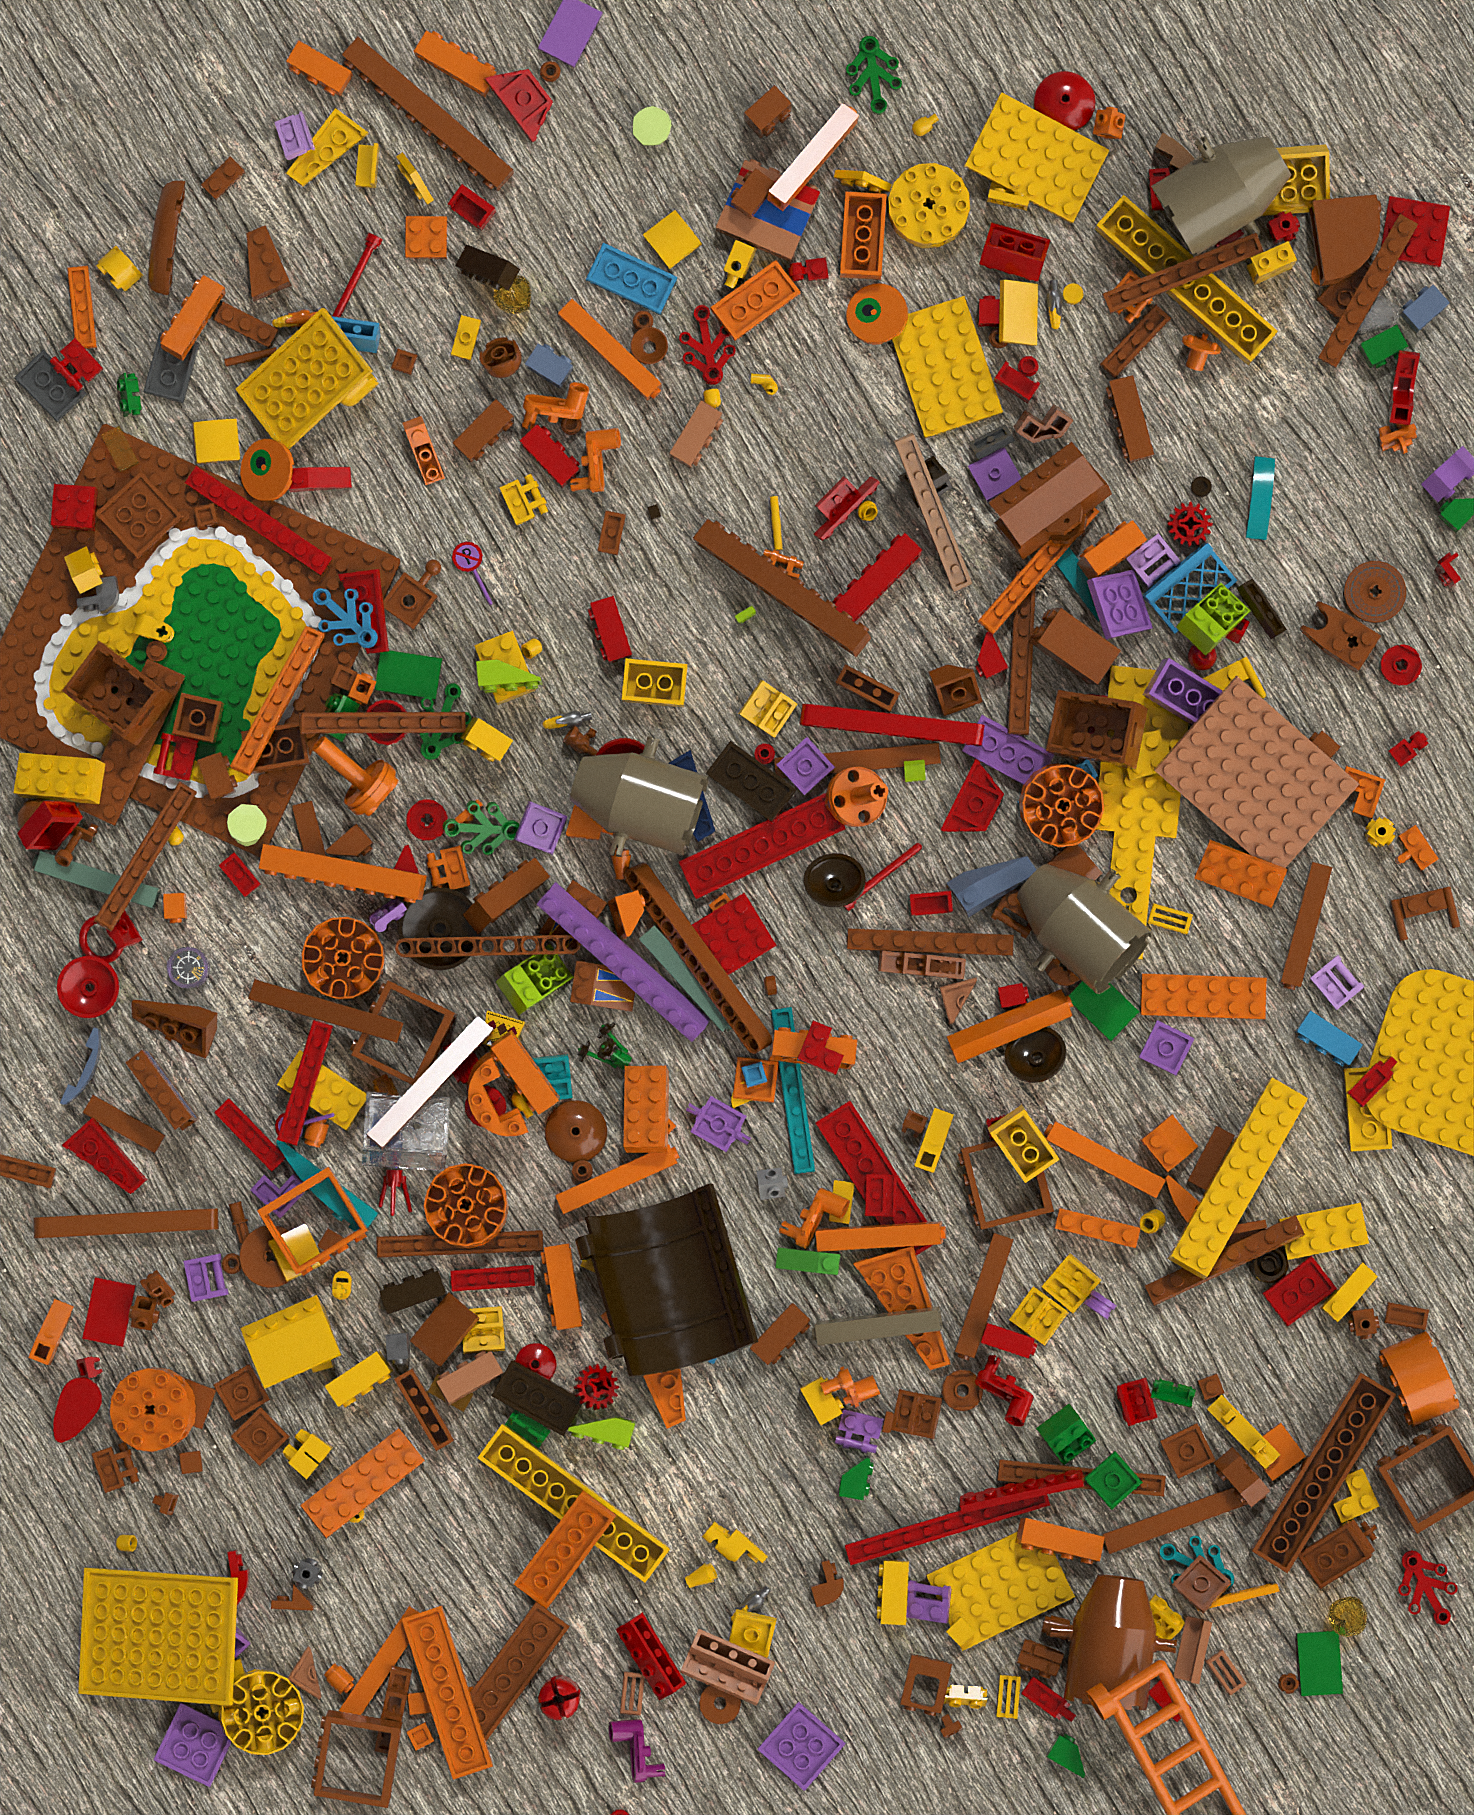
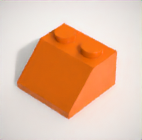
M1173 1114L1140 1139L1165 1172H1169L1198 1147Z

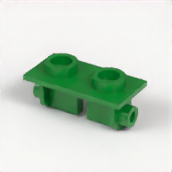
M123 373L117 379V390L121 394L120 410L123 412L124 417L130 415L131 412L133 416L140 415L142 410L140 396H132V393L139 392L138 377H135V373L127 374V377L126 373Z
M1160 1378L1159 1380L1155 1379L1153 1382L1151 1398L1191 1408L1196 1389L1182 1384L1174 1387L1173 1382Z
M514 1410L505 1425L538 1448L551 1432L542 1424L517 1410Z

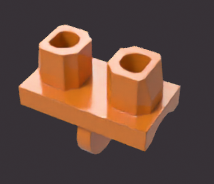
M1396 423L1398 430L1391 432L1389 426L1379 428L1382 451L1392 448L1393 452L1400 449L1405 454L1408 452L1407 446L1413 444L1412 439L1417 438V428L1414 423L1410 425Z

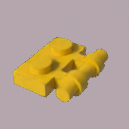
M532 474L524 477L527 483L524 486H521L517 479L499 487L516 526L535 518L532 511L535 508L539 509L541 515L548 512L545 505L547 502L544 497L542 498L538 489L539 484L537 481H534ZM528 491L531 492L535 500L531 503L528 502L525 495Z

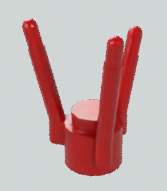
M386 1170V1176H383V1186L378 1206L379 1208L383 1206L388 1185V1187H391V1216L395 1214L396 1187H401V1183L408 1212H412L406 1176H403V1170Z

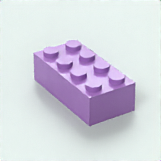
M1167 658L1161 661L1143 696L1193 725L1220 695L1222 690L1172 659Z

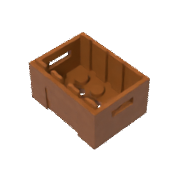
M98 641L62 691L121 737L138 745L174 695L127 662L128 660L115 650ZM113 687H118L116 694L112 693ZM133 698L134 703L131 706H129L127 704L128 699Z
M1058 690L1046 751L1061 758L1074 760L1081 758L1111 763L1118 767L1136 769L1148 708L1133 701ZM1090 727L1095 728V732L1093 734H1089L1088 729ZM1109 730H1114L1113 737L1108 736Z

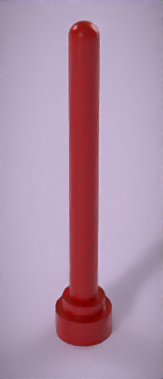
M368 232L365 238L366 247L332 317H341L373 250L380 247L383 241L380 237Z
M916 843L868 880L859 898L922 849V845ZM855 900L843 907L849 912L855 907L854 905L857 902Z

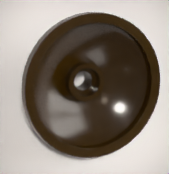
M831 853L816 858L808 865L804 873L803 882L807 895L814 902L826 907H842L859 898L865 888L866 877L863 867L857 860L845 854Z
M1049 1027L1042 1028L1009 1042L1005 1050V1062L1010 1073L1017 1079L1029 1083L1043 1082L1052 1078L1061 1070L1067 1056V1049L1063 1038L1058 1032Z

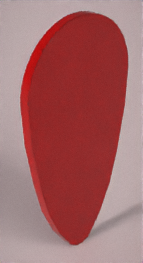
M77 1377L68 1381L63 1387L53 1420V1432L57 1442L63 1443L75 1437L86 1427L100 1409L102 1393L98 1385L92 1380Z

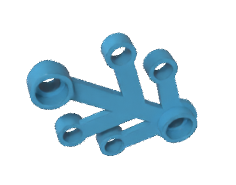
M319 588L313 593L314 602L318 605H326L342 620H321L318 624L319 630L329 632L334 629L351 628L356 633L355 635L347 636L342 633L336 634L333 637L335 645L343 646L346 643H359L364 648H371L377 643L378 635L371 628L370 614L373 611L371 603L363 602L360 604L359 611L362 613V626L357 623L355 602L358 598L357 590L347 589L344 593V597L347 600V613L331 599V593L327 589ZM350 591H353L354 597L352 599L348 596ZM322 593L326 594V599L324 601L321 599ZM365 605L369 606L368 612L363 610ZM324 622L328 624V628L326 630L323 629ZM367 634L371 636V640L369 642L365 639V636ZM339 636H342L343 638L342 643H338L337 638Z

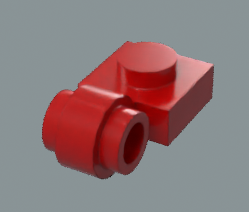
M826 257L806 260V267L802 266L801 262L790 264V268H788L789 277L792 278V281L804 280L805 275L808 277V282L829 279Z
M1417 731L1409 737L1411 740L1410 744L1404 738L1388 751L1400 768L1417 756L1414 748L1420 751L1429 744L1427 742L1428 738L1424 733Z

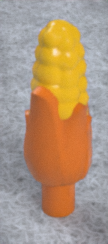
M301 310L288 313V315L274 319L272 325L278 328L302 327L318 311L310 313L309 310Z

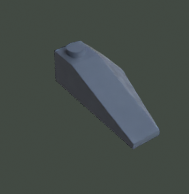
M1028 856L963 872L947 882V885L969 918L1025 883L1036 871V868Z

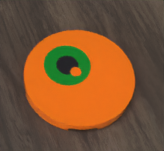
M881 283L867 285L857 291L851 298L846 312L847 323L852 333L859 340L867 344H883L896 336L898 337L905 328L908 320L906 301L902 294L890 285Z
M273 439L258 440L247 449L241 462L240 474L242 484L250 496L261 501H274L287 492L292 483V465H294L290 450L282 442Z

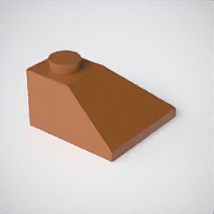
M947 664L928 672L944 716L983 702L973 669Z

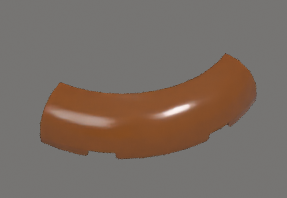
M172 181L162 188L154 220L149 256L148 286L151 290L163 295H169L172 286L174 259L170 258H173L178 232L177 227L185 200V181Z

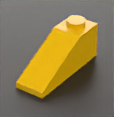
M1362 1262L1320 1308L1332 1320L1338 1322L1378 1276Z

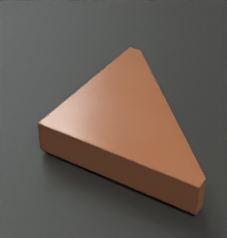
M977 977L939 987L949 1025L953 1024L977 982Z
M308 1646L287 1679L320 1700L322 1695L312 1650Z

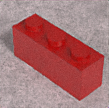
M537 424L519 442L558 485L563 488L570 482L571 478H574L580 472L578 468L580 463L572 455L568 457L564 453L565 447L558 440L554 442L550 438L552 434L545 426L540 427Z
M614 596L591 602V608L588 609L591 621L595 620L598 627L594 629L597 641L602 640L604 646L600 648L603 660L608 659L609 664L633 657Z

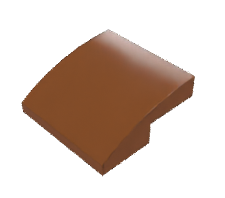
M1078 844L1066 846L1047 863L1096 880L1103 874Z
M183 1377L192 1388L195 1396L196 1417L193 1426L202 1429L216 1389Z
M899 1389L891 1430L934 1439L943 1398Z

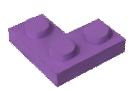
M293 1174L279 1189L267 1176L263 1175L250 1191L267 1205L303 1182ZM304 1193L273 1212L279 1218H282Z

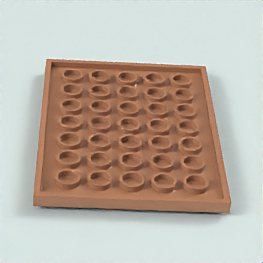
M1235 676L1154 769L1249 854L1283 868L1290 864L1359 785L1356 780L1238 676Z

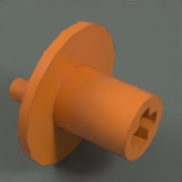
M1203 333L1202 337L1188 334L1182 338L1183 344L1191 348L1186 366L1193 370L1203 371L1208 354H1220L1222 348L1217 343L1207 340L1209 335Z

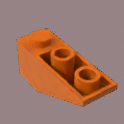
M422 416L403 422L425 485L444 479L443 471Z
M54 1299L28 1358L45 1365H51L74 1306Z

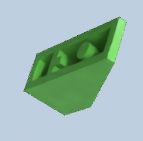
M778 1247L776 1268L838 1275L840 1254Z

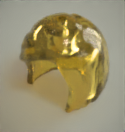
M517 275L509 291L502 288L499 291L495 289L493 298L496 305L504 312L510 314H519L529 310L531 305L529 281L524 276Z
M1355 1596L1341 1598L1333 1602L1329 1607V1624L1338 1635L1350 1637L1361 1634L1367 1624V1612L1359 1598Z

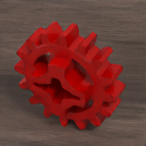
M1189 502L1188 507L1181 503L1180 510L1175 507L1173 509L1175 515H1169V518L1173 521L1167 523V526L1172 527L1168 533L1175 534L1173 541L1180 539V545L1182 546L1184 542H1187L1188 547H1191L1192 542L1198 546L1199 539L1205 542L1206 537L1204 534L1210 535L1211 531L1207 528L1213 526V523L1208 522L1211 515H1205L1207 509L1200 510L1199 503L1196 507H1193L1192 502ZM1186 512L1184 519L1177 520L1180 514ZM1195 513H1197L1198 515H1200V517L1202 518V520H1199V519L1195 516ZM1188 520H1191V523L1195 524L1192 527V529H1189L1188 525H1185L1188 522ZM1177 529H1181L1185 533V537ZM1203 529L1198 536L1194 537L1196 530Z
M599 1364L593 1365V1367L591 1365L587 1366L585 1370L579 1371L581 1377L575 1378V1381L578 1382V1385L573 1386L574 1389H578L575 1397L580 1396L582 1399L579 1403L586 1402L587 1409L592 1406L594 1410H598L600 1407L602 1409L607 1408V1404L614 1403L612 1398L618 1396L614 1392L615 1389L619 1388L618 1385H614V1382L618 1379L611 1377L613 1374L612 1370L606 1372L607 1366H602L601 1368ZM591 1374H596L593 1378H587ZM600 1396H605L601 1401H597Z

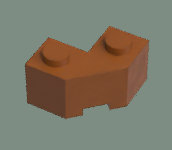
M1053 404L1042 421L1025 410L1013 427L1018 434L1032 443H1037L1046 439L1061 438L1074 420L1070 414Z
M1233 1447L1214 1462V1465L1218 1468L1216 1471L1217 1475L1223 1482L1227 1479L1237 1490L1235 1496L1242 1504L1247 1502L1250 1507H1253L1270 1492L1259 1476L1248 1466L1246 1461Z

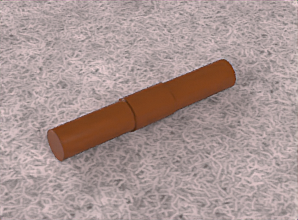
M277 347L224 359L225 365L228 367L270 357L277 350Z

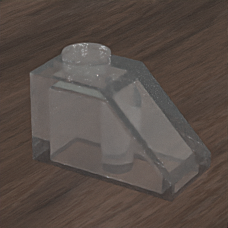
M1379 295L1356 333L1362 335L1388 329L1390 324L1395 326L1401 316L1398 313L1400 307Z

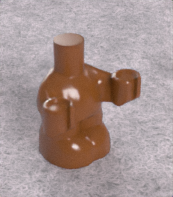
M574 725L564 737L563 743L571 746L580 754L587 753L590 756H595L597 750L590 746V739L596 736L597 731L590 728L583 735Z

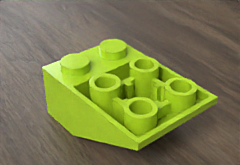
M1220 583L1185 614L1176 628L1206 656L1251 610Z
M500 660L476 661L478 686L484 693H495L500 688H504L505 691H517V687L525 686L527 690L538 689V685H543L541 677Z
M550 944L545 947L548 951L554 950ZM532 955L503 974L496 981V984L518 1015H521L574 977L558 955Z
M614 1416L572 1425L568 1428V1431L572 1432L571 1436L581 1439L584 1436L592 1437V1442L604 1444V1441L612 1443L611 1447L624 1450V1447L628 1448L636 1422Z

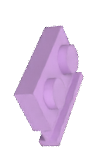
M302 111L295 116L291 115L274 122L287 160L305 154L308 150H315Z

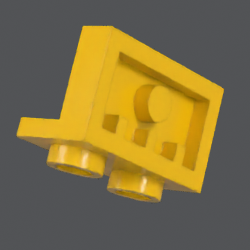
M991 182L987 202L1027 211L1030 198H1027L1026 194L1013 193Z
M1155 1594L1149 1602L1157 1628L1156 1636L1171 1640L1181 1631L1185 1622L1181 1615L1174 1612L1163 1598Z

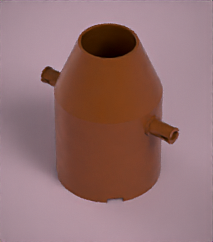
M1098 1574L1073 1618V1625L1051 1624V1630L1059 1632L1050 1631V1637L1064 1638L1070 1641L1064 1699L1074 1701V1698L1082 1699V1704L1091 1705L1086 1691L1098 1683H1102L1107 1691L1110 1692L1152 1665L1154 1652H1176V1647L1168 1645L1177 1646V1640L1162 1639L1156 1636L1157 1628L1144 1581L1140 1579ZM1150 1681L1120 1700L1124 1709L1132 1710V1706H1139V1710H1147Z

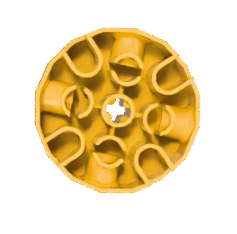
M936 163L917 164L905 170L893 183L888 197V215L895 232L908 243L920 248H939L953 241L965 227L970 212L969 192L962 178L950 168ZM926 202L933 204L932 209H928L927 206L924 207Z
M253 1669L238 1675L234 1679L233 1705H219L218 1718L223 1733L236 1747L250 1754L269 1755L283 1750L296 1737L303 1724L304 1705L299 1691L286 1677L272 1670ZM260 1707L266 1710V1712L262 1713V1717L256 1714Z

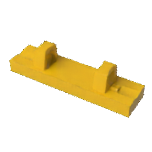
M1223 1395L1207 1408L1215 1419L1265 1470L1280 1456L1273 1446Z

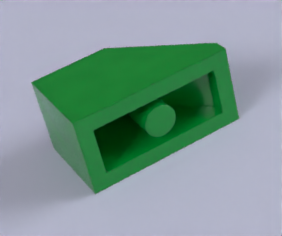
M1474 498L1454 499L1451 503L1446 501L1439 509L1442 513L1438 517L1457 533L1474 515Z
M1058 1733L1046 1756L1084 1778L1085 1771L1079 1748L1074 1743L1076 1739L1067 1733H1064L1063 1736Z

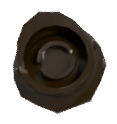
M1281 1247L1249 1261V1269L1258 1281L1265 1283H1275L1280 1280L1289 1268L1286 1252Z

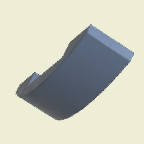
M93 1027L85 1045L93 1049L77 1086L68 1084L60 1104L67 1105L72 1102L90 1082L96 1070L101 1052L100 1029Z

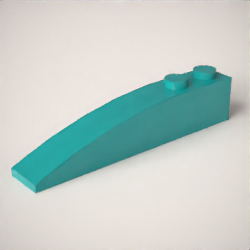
M276 1141L286 1160L303 1182L322 1171L285 1142ZM329 1178L310 1189L325 1205L334 1211L332 1215L341 1222L345 1219L350 1223L348 1227L354 1232L360 1229ZM342 1186L365 1225L369 1228L380 1213Z

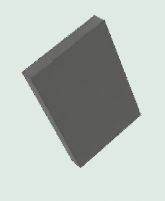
M159 333L143 392L184 403L200 344L195 342L182 361L161 348L160 337L163 333Z
M43 349L14 379L58 423L87 393L83 389L77 392L73 387H70L66 383L67 380L53 369L54 366L49 362L52 358Z

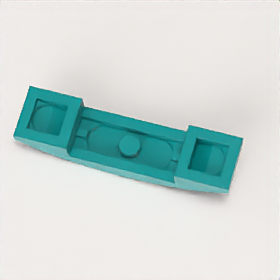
M1254 457L1246 538L1267 539L1274 484L1275 458Z

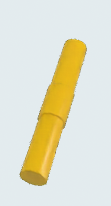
M778 496L770 497L774 550H783Z

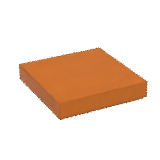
M737 1057L733 1098L774 1103L779 1061ZM762 1062L767 1082L747 1088L741 1067Z
M1281 1422L1263 1435L1280 1454L1266 1470L1264 1469L1272 1481L1306 1457Z

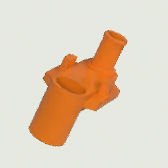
M579 382L571 383L566 399L535 394L526 395L523 403V408L526 412L522 427L528 429L530 425L531 430L535 426L537 414L548 415V421L551 423H557L559 417L581 419L589 387Z
M618 428L586 432L587 456L581 457L582 466H588L589 475L588 477L571 478L570 483L576 484L570 485L572 491L589 489L593 493L604 491L602 450L620 448L621 437Z
M820 1188L815 1195L810 1209L804 1208L800 1214V1218L804 1219L802 1227L799 1228L787 1221H783L781 1225L788 1228V1230L780 1227L779 1233L795 1239L796 1245L806 1249L813 1239L824 1212L842 1219L848 1210L850 1200Z
M844 1366L840 1367L841 1371L838 1372L839 1374L836 1377L820 1383L825 1396L839 1389L845 1390L847 1397L843 1398L845 1405L850 1403L851 1406L855 1405V1408L859 1407L858 1403L880 1395L873 1375L853 1382L848 1368L844 1369Z

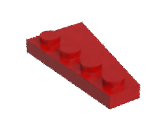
M379 569L338 574L345 591L347 589H355L358 592V598L355 602L357 623L362 626V613L359 611L360 604L369 602L373 606V611L370 614L371 628L376 631L378 640L373 647L365 648L367 654L388 652L389 646ZM350 591L348 594L351 599L354 597L353 591ZM365 605L363 610L368 612L369 606ZM369 634L365 636L366 641L369 642L371 640Z
M91 1118L62 1144L64 1148L74 1152L77 1157L88 1162L98 1172L105 1174L112 1182L129 1194L134 1193L148 1180L94 1118Z

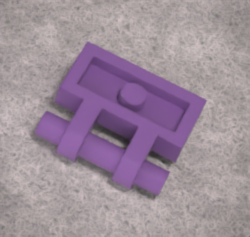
M843 1409L838 1429L846 1431L845 1437L836 1436L835 1444L843 1445L842 1448L849 1449V1447L859 1449L862 1453L866 1454L867 1452L876 1453L877 1445L869 1444L870 1438L879 1439L884 1419ZM852 1433L863 1435V1442L851 1439Z

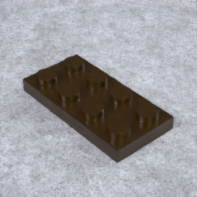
M732 741L727 744L705 773L770 822L775 820L797 791L794 786Z
M511 1359L491 1394L497 1400L563 1437L582 1406L579 1403L582 1399L581 1397H575L574 1393Z

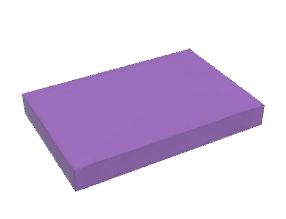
M563 0L538 50L575 68L603 13L579 0Z

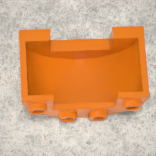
M486 1053L475 1063L467 1081V1097L472 1114L478 1123L494 1134L519 1136L528 1133L527 1125L518 1107L500 1116L498 1115L484 1084L501 1075L491 1053Z
M1426 1331L1380 1350L1381 1355L1378 1356L1383 1368L1387 1367L1392 1373L1389 1376L1394 1388L1398 1387L1400 1395H1398V1399L1402 1407L1406 1406V1413L1403 1414L1408 1426L1412 1425V1427L1459 1408V1401L1454 1397L1456 1391L1437 1348L1432 1346L1431 1342L1433 1341Z

